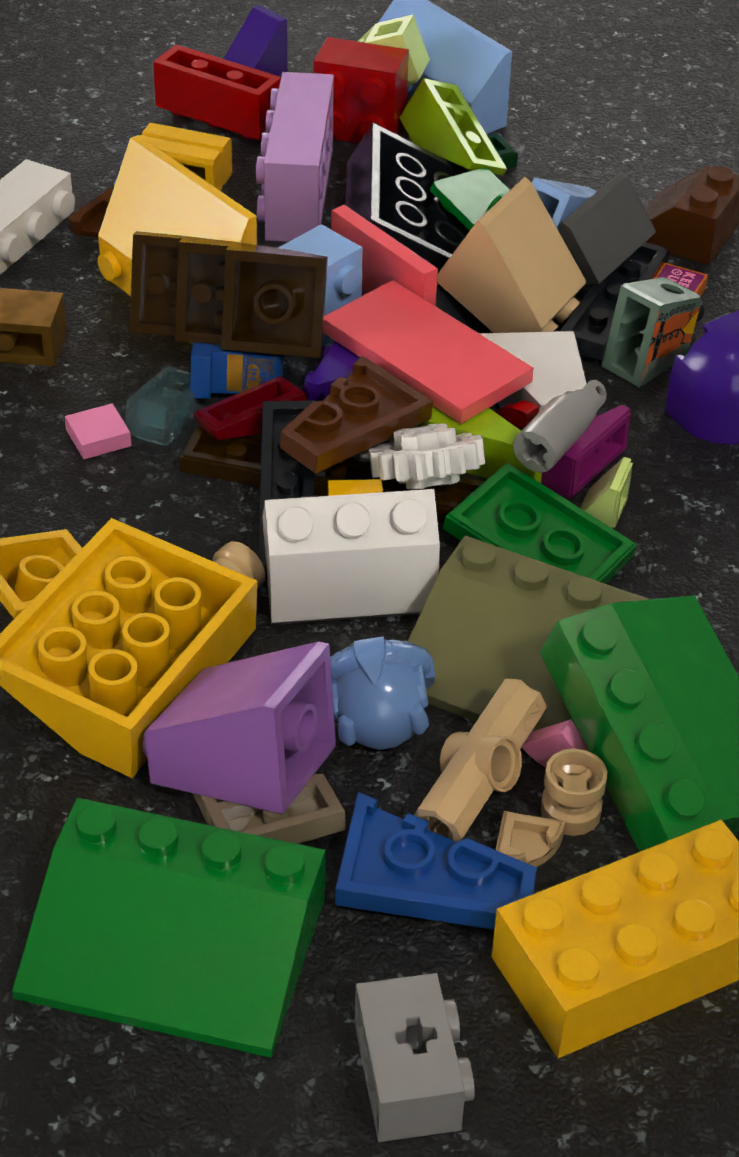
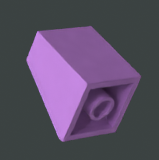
M314 642L202 669L163 713L148 725L144 732L143 752L148 759L150 783L284 814L313 774L316 773L336 747L330 644Z

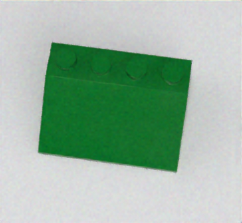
M695 595L609 603L558 620L539 654L588 751L597 755L605 763L608 772L606 787L639 852L718 820H722L732 833L738 832L739 676Z
M77 798L54 845L13 986V999L272 1058L325 900L326 850Z

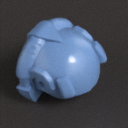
M384 636L354 641V645L330 657L334 720L338 721L340 741L349 746L357 742L364 747L377 750L395 748L409 740L414 733L417 735L423 734L429 727L428 717L424 708L428 706L426 689H429L435 682L433 658L426 648L406 641L385 640Z

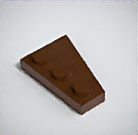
M361 356L354 363L352 374L347 378L340 376L331 384L330 394L323 401H313L281 431L280 449L317 474L394 437L393 432L396 430L413 428L430 420L432 417L433 401L364 356Z

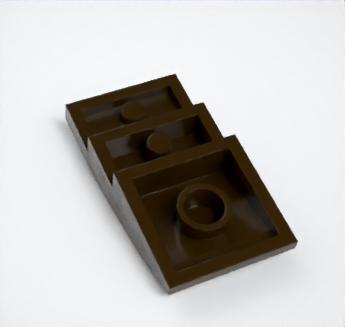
M136 231L133 234L130 332L175 336V341L221 345L223 350L321 358L328 257L240 242Z

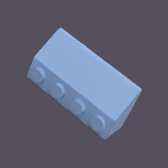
M393 0L378 23L414 15L430 58L420 79L416 83L407 86V101H410L423 78L455 84L486 134L506 127L512 51L429 0Z

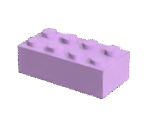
M282 72L279 88H272L270 110H267L266 133L262 134L261 156L257 157L256 183L262 184V195L258 196L257 222L265 223V241L289 242L322 224L333 153L334 75Z

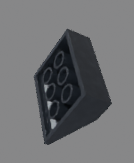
M372 123L347 162L346 206L438 268L439 273L469 233V230L453 214L442 207L441 201L430 191V188L434 181L469 171Z

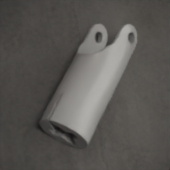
M591 380L583 389L567 391L563 395L552 398L515 437L513 448L517 459L525 467L535 472H547L553 468L587 430L595 418L597 410L605 403L607 394L604 385L598 380Z

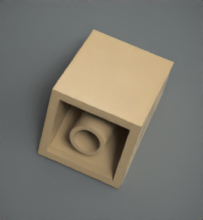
M526 177L517 183L475 223L437 274V283L493 333L554 332L558 325L553 320L556 319L562 324L580 304L574 296L586 283L584 276L536 189Z

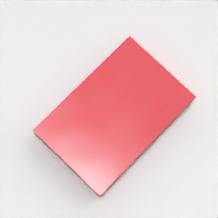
M346 205L331 211V230L363 247L361 296L394 280L436 306L438 268Z

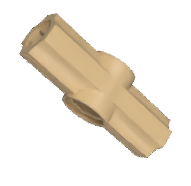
M505 679L470 732H455L446 739L440 755V770L442 774L414 814V816L429 822L428 830L453 841H461L492 792L509 791L517 783L522 766L520 749L547 708L541 693L527 686L522 680Z

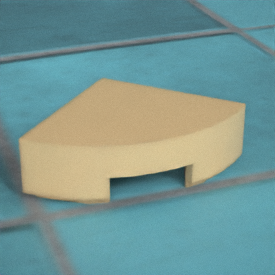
M504 811L496 850L534 867H538L548 861L560 847L564 836L565 821Z

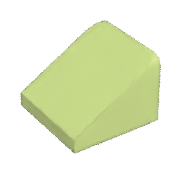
M623 457L588 490L580 507L612 529L616 527L628 499L633 466L631 459Z

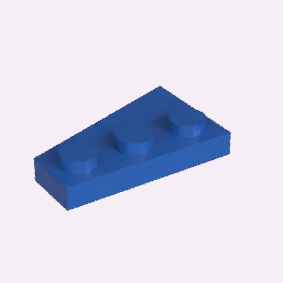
M358 792L335 888L336 906L494 929L497 908L534 893L537 867L468 838L458 842L428 830V821L410 813L404 819L378 809L377 799Z

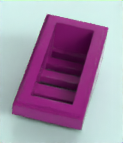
M620 405L596 416L587 430L555 466L547 472H542L541 484L567 499L578 493L626 450L631 416L630 408Z

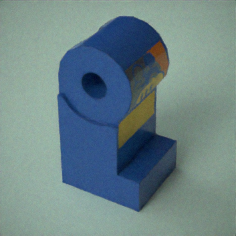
M193 342L190 398H210L211 393L238 394L278 376L283 377L284 355L223 350L221 345Z

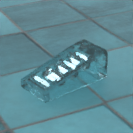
M167 366L127 399L124 423L132 437L167 446L178 436L202 400V398H196V392L190 389L191 372Z

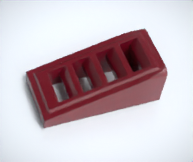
M278 376L200 409L193 415L195 423L217 440L262 434L264 401H307L305 392L282 376Z

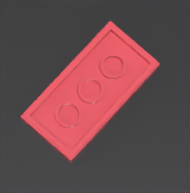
M394 280L324 316L323 333L357 356H364L433 401L434 407L460 424L533 381L534 367Z

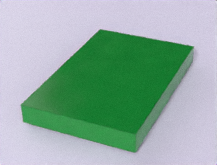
M508 462L446 515L443 530L460 541L464 536H468L607 584L633 558L638 545Z

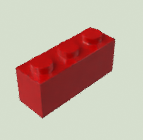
M177 44L153 61L156 107L172 111L177 116H187L205 122L211 127L224 128L242 134L243 137L248 139H262V134L266 133L267 110H270L272 88H279L280 76Z

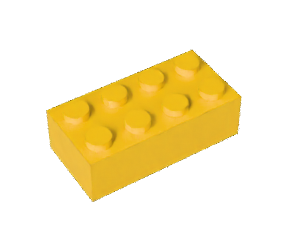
M722 820L497 908L491 957L557 1058H561L739 981V841Z

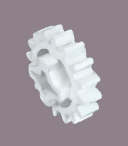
M430 424L423 427L399 429L393 432L394 439L389 440L390 443H379L374 448H369L372 477H380L383 481L396 478L399 484H406L407 489H424L429 486L454 484L460 481V474L466 473V470L480 468L479 465L485 464L484 445L481 435H472L469 432L456 435L455 428H447V424Z

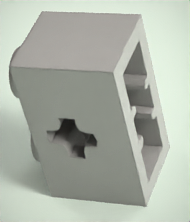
M437 973L357 983L355 990V1028L378 1142L461 1131L464 1101L474 1100V1079L468 1057L457 1058L454 1041H459L460 1039L458 1011L454 999L443 1000Z

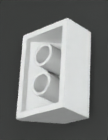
M434 489L265 500L262 519L271 625L415 615L421 613L439 575L440 541Z

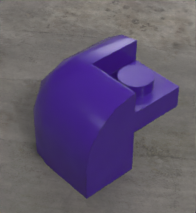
M736 311L702 325L705 334L692 345L686 356L676 355L670 373L665 412L693 436L712 443L739 444V311Z

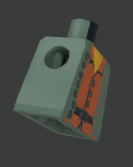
M663 277L621 285L602 367L637 387L645 385L674 364L676 355L685 356L687 354L695 324L703 318L704 306L699 294Z

